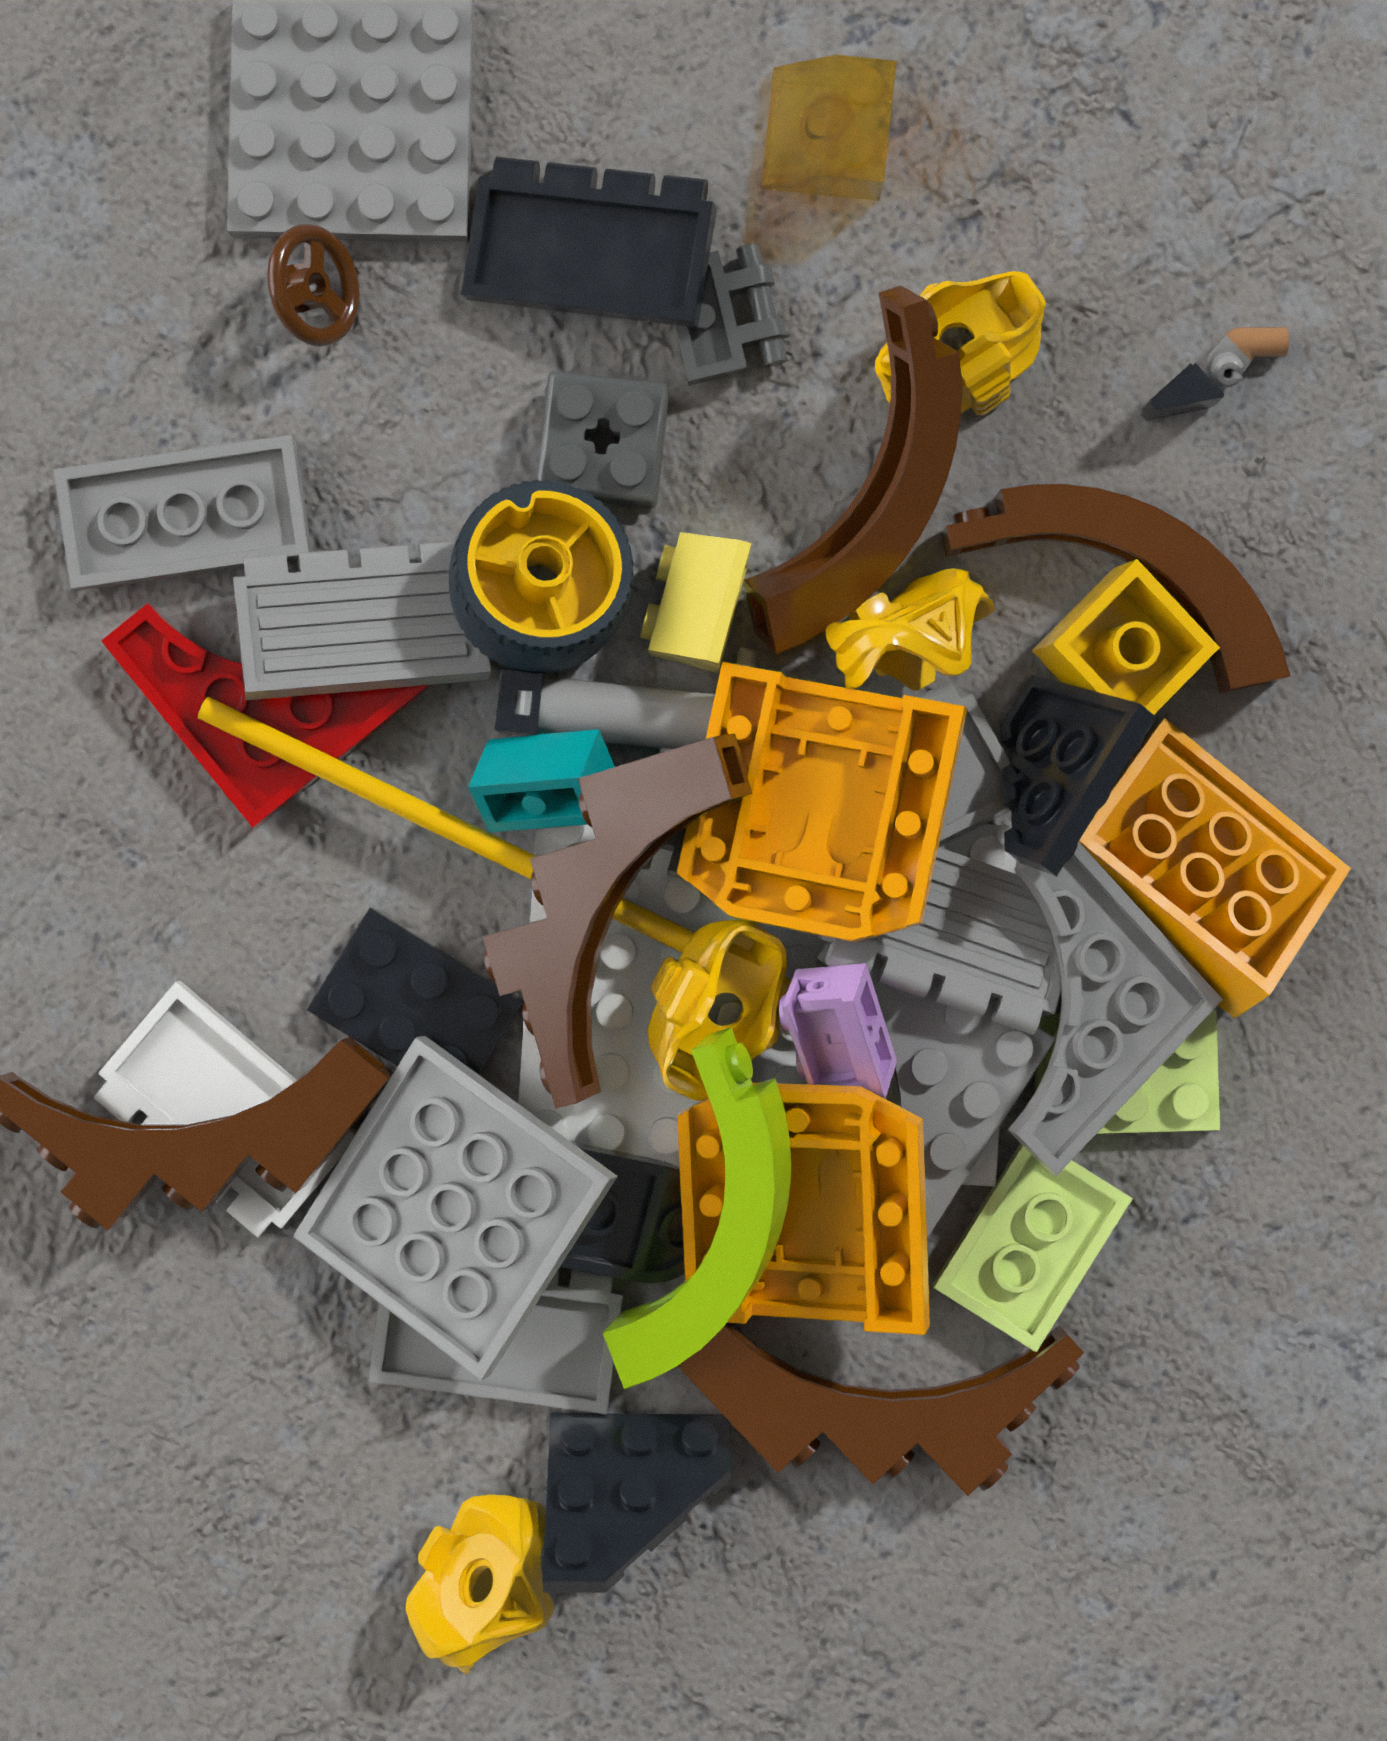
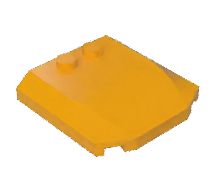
M722 662L706 739L735 733L753 794L709 811L686 827L677 874L691 883L729 916L761 924L854 943L922 925L967 714L966 707L907 695L898 698L789 678L781 672Z
M777 1083L785 1108L790 1137L791 1180L789 1202L782 1232L771 1260L757 1285L727 1323L746 1324L752 1315L864 1322V1331L925 1335L930 1327L923 1118L862 1086ZM709 1098L684 1109L677 1116L685 1281L697 1271L710 1249L719 1226L724 1203L725 1157L720 1130Z

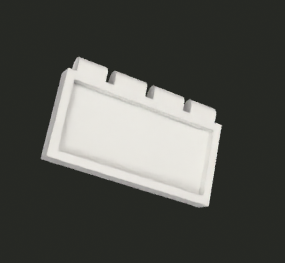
M177 981L99 1071L98 1074L107 1082L97 1092L94 1099L121 1121L131 1122L142 1110L148 1116L142 1124H191L237 1114L270 1100L297 1080L184 983ZM354 1128L350 1130L308 1184L297 1193L288 1187L284 1192H281L265 1182L255 1171L259 1163L251 1158L216 1203L232 1187L239 1195L226 1211L252 1234L259 1238L272 1222L280 1229L283 1228L338 1164L358 1131Z

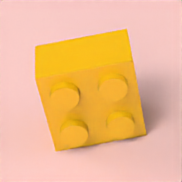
M1135 559L1114 567L1047 634L1032 652L1061 683L1140 703L1155 715L1220 647L1139 560Z

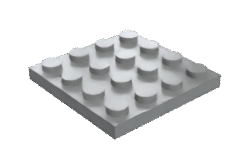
M232 0L227 232L231 237L279 238L285 231L296 225L313 224L327 229L338 239L469 242L474 1Z
M426 1036L416 1037L293 1237L480 1380L489 1377L618 1176Z

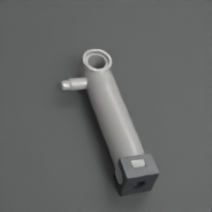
M740 648L736 664L758 668L756 666V650ZM501 670L495 731L499 734L529 736L599 729L605 743L657 749H675L706 739L715 694L546 677L544 674Z

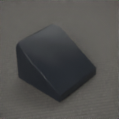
M1190 363L1149 400L1141 409L1143 411L1141 415L1146 421L1208 409L1214 407L1224 397V394L1196 363L1193 365Z

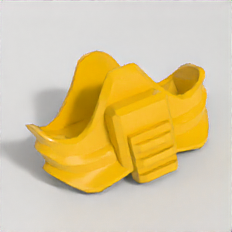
M1016 271L995 274L969 282L944 281L942 283L929 284L920 296L931 304L936 314L938 334L934 338L940 340L941 335L952 327H963L970 331L974 339L964 344L958 350L962 379L961 413L972 408L976 415L984 416L1010 398L1011 381L1034 363L1040 347L1041 323L1046 306L1044 296L1028 274ZM886 343L875 360V372L881 381L886 399L890 404L891 369L888 345Z
M955 568L945 569L908 583L891 602L885 593H879L867 599L860 607L848 615L850 621L834 622L828 625L825 629L826 640L829 646L836 651V664L838 669L845 675L846 688L854 689L863 685L870 677L873 669H875L879 676L890 675L909 689L917 691L935 681L936 670L944 675L954 677L961 675L969 669L972 658L971 636L973 622L991 615L995 611L993 601L984 592L983 587L969 579V571Z
M723 920L701 927L690 939L679 960L671 956L664 958L650 986L657 1004L647 1028L649 1046L659 1064L664 1084L669 1089L692 1100L703 1101L709 1098L691 1052L707 1035L731 1027L737 1043H742L746 1047L751 1060L770 1049L777 1042L780 1030L779 997L788 964L786 949L779 938L768 933L757 923L747 920ZM720 993H732L739 997L742 1010L740 1016L729 1025L715 1024L708 1017L715 997Z
M488 1494L472 1496L462 1503L451 1529L442 1526L433 1528L418 1554V1562L426 1571L416 1583L406 1601V1614L420 1648L428 1658H438L445 1665L457 1667L463 1674L467 1675L475 1662L492 1650L516 1638L537 1632L547 1625L554 1613L555 1606L549 1593L543 1592L540 1557L544 1547L546 1508L541 1503L509 1495Z

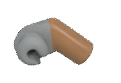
M1236 327L1229 330L1208 356L1206 363L1207 375L1221 387H1232L1241 381L1243 372L1254 358L1286 357L1289 348L1288 328Z

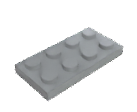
M292 435L53 470L70 589L74 591L244 567L243 557L286 554L287 560L298 559V553L312 552L296 439Z

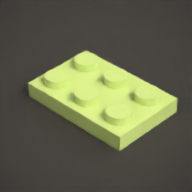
M1216 1009L1200 1023L1097 1134L1220 1130ZM1054 1013L1049 1016L1041 1015L1038 1028L1055 1038V1041L1034 1072L1035 1092L1047 1070L1055 1047L1060 1013Z
M1020 1143L997 1179L996 1186L992 1187L933 1281L932 1286L1037 1352L1133 1198L1073 1160L1056 1176L1048 1172Z

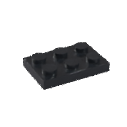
M369 908L308 1006L307 1011L396 1066L400 1064L414 1039L426 1036L479 1075L524 1001L511 993L499 996L495 983L374 908Z

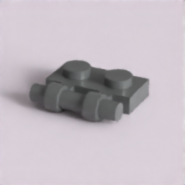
M758 243L747 244L737 248L736 253L740 270L728 273L723 271L719 250L710 252L698 328L674 325L688 386L747 372L743 348L760 347L764 367H773L788 361L783 344V339L788 336L784 319L777 317L770 287L775 284L771 266L764 265ZM740 293L747 294L753 322L737 326L730 296Z

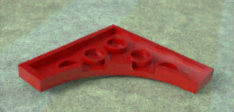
M149 603L145 604L101 640L252 828H258L319 777L198 719L199 710L207 697L215 699L341 760L432 686L421 685L246 700L242 664L218 656L194 643L168 623L154 606Z

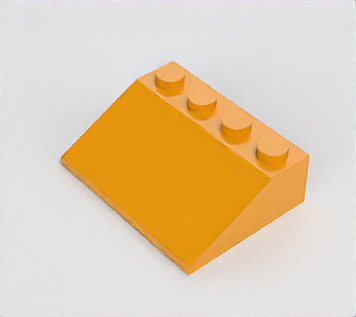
M1166 718L1159 722L1139 750L1130 758L1113 785L1108 800L1097 811L1079 840V843L1223 999L1218 1006L1234 1019L1272 993L1351 870L1347 864Z

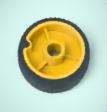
M550 480L523 481L521 484L515 483L510 485V487L500 489L497 493L494 492L480 506H477L460 530L453 548L449 567V593L459 627L464 631L466 638L470 640L472 645L480 650V653L486 655L489 660L496 661L500 666L508 667L513 671L543 674L558 673L561 670L566 671L572 667H577L583 661L586 662L612 638L621 624L629 605L633 587V557L631 547L628 545L627 535L624 533L622 525H619L616 516L612 515L608 507H605L599 499L596 500L590 493L587 494L583 489L574 488L570 484L565 485L559 481L550 482ZM537 565L547 567L556 573L558 577L553 580L542 581L532 576L527 567Z

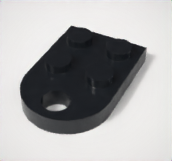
M571 1142L618 1177L560 1267L648 1284L671 1281L685 1274L683 1241L669 1240L666 1233L671 1219L676 1215L682 1214L680 1166L653 1158Z

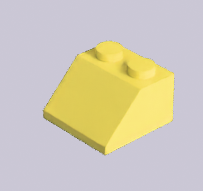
M680 532L676 547L665 544L656 580L666 582L660 605L649 603L640 638L651 640L648 649L649 655L719 674L750 559L751 543L737 539Z

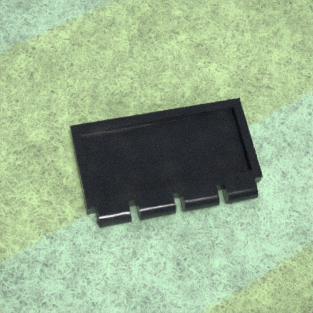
M507 157L495 158L492 177L480 176L461 295L470 301L698 328L717 213L715 204L712 201H707V179L664 175L660 196L654 195L656 183L654 173L607 168L603 175L601 189H596L598 178L596 167L548 162L544 181L540 183L539 161Z

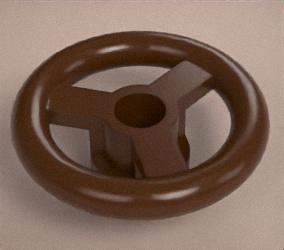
M300 224L288 229L275 243L269 258L267 280L272 305L284 327L298 340L312 346L332 345L349 332L357 316L360 290L355 265L342 242L327 229L313 224ZM304 243V262L287 265L292 251L298 245ZM324 250L330 256L338 271L342 299L330 288L329 278L324 271ZM322 308L334 321L327 327L316 328L303 321L298 314Z

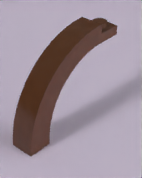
M903 286L879 292L889 351L891 399L882 444L867 479L847 510L818 540L779 566L743 580L754 633L776 654L810 640L824 632L828 625L841 621L860 607L887 581L904 561L921 536L937 506L947 481L957 445L961 418L962 379L959 352L934 338L938 334V322L933 307L925 298Z
M1032 484L1000 489L994 498L998 515L990 516L988 507L962 511L953 515L954 524L947 525L941 533L946 557L1018 542L1056 541L1097 549L1125 562L1138 559L1220 647L1210 657L1219 694L1291 677L1281 642L1271 619L1245 578L1210 541L1184 522L1155 506L1127 495L1095 487L1069 484Z

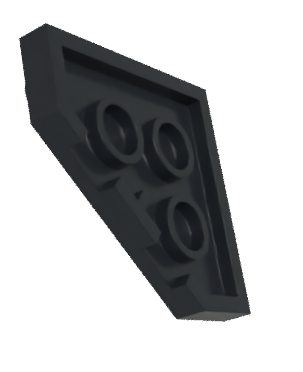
M1032 675L1001 724V743L1009 748L1010 761L1009 765L1002 768L1003 805L1011 811L1012 828L1004 832L1005 852L1021 864L1057 877L1064 864L1074 855L1079 840L1095 814L1108 800L1111 789L1126 764L1141 747L1144 735L1156 716L1137 702Z
M551 1413L542 1574L543 1592L606 1593L624 1577V1570L647 1549L652 1552L687 1520V1513L707 1495L711 1494L714 1496L731 1480V1422L723 1414Z

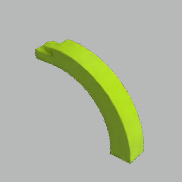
M731 1027L707 1035L691 1050L718 1123L725 1157V1192L719 1226L704 1260L689 1279L671 1292L652 1302L622 1311L603 1332L624 1389L654 1379L677 1367L701 1350L725 1326L757 1285L772 1258L782 1232L789 1202L791 1180L790 1137L785 1108L775 1078L752 1084L753 1066L750 1055L742 1043H737Z

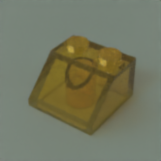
M831 55L774 67L761 189L880 201L885 178L897 61Z

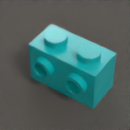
M599 729L488 739L468 788L488 832L588 825L581 814L579 806V796L582 791L578 778L614 768L615 766Z

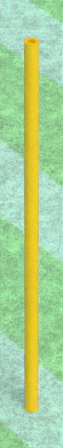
M207 697L198 713V719L531 880L533 868L530 858L536 857V855L215 699ZM625 898L621 900L612 918L681 953L695 934V932ZM786 976L782 984L779 1000L783 995L787 994L792 979Z

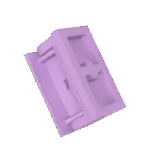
M867 964L796 969L787 994L783 995L780 999L779 1017L783 1030L791 1033L796 1048V1068L800 1079L803 1081L807 1080V1083L812 1085L862 1086L886 1098L897 1059Z

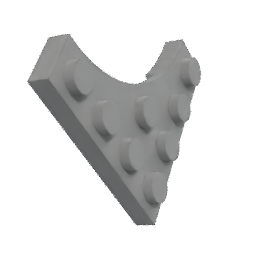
M1079 842L1074 855L1064 864L1057 877L1021 863L1014 868L1041 907L1051 930L1061 974L1062 1000L1058 1033L1047 1070L1028 1105L1008 1130L1048 1172L1056 1176L1223 1000Z
M827 941L816 957L824 964L830 942ZM875 958L870 976L897 1059L895 1073L898 1093L900 1095V1107L923 1118L928 1238L1055 1041V1038L1039 1028L1032 1035L992 1021L991 1015L995 1000L991 997L986 1012L982 1017L935 1002L934 996L939 981L936 978L932 979L930 989L924 998L877 982V976L882 960Z

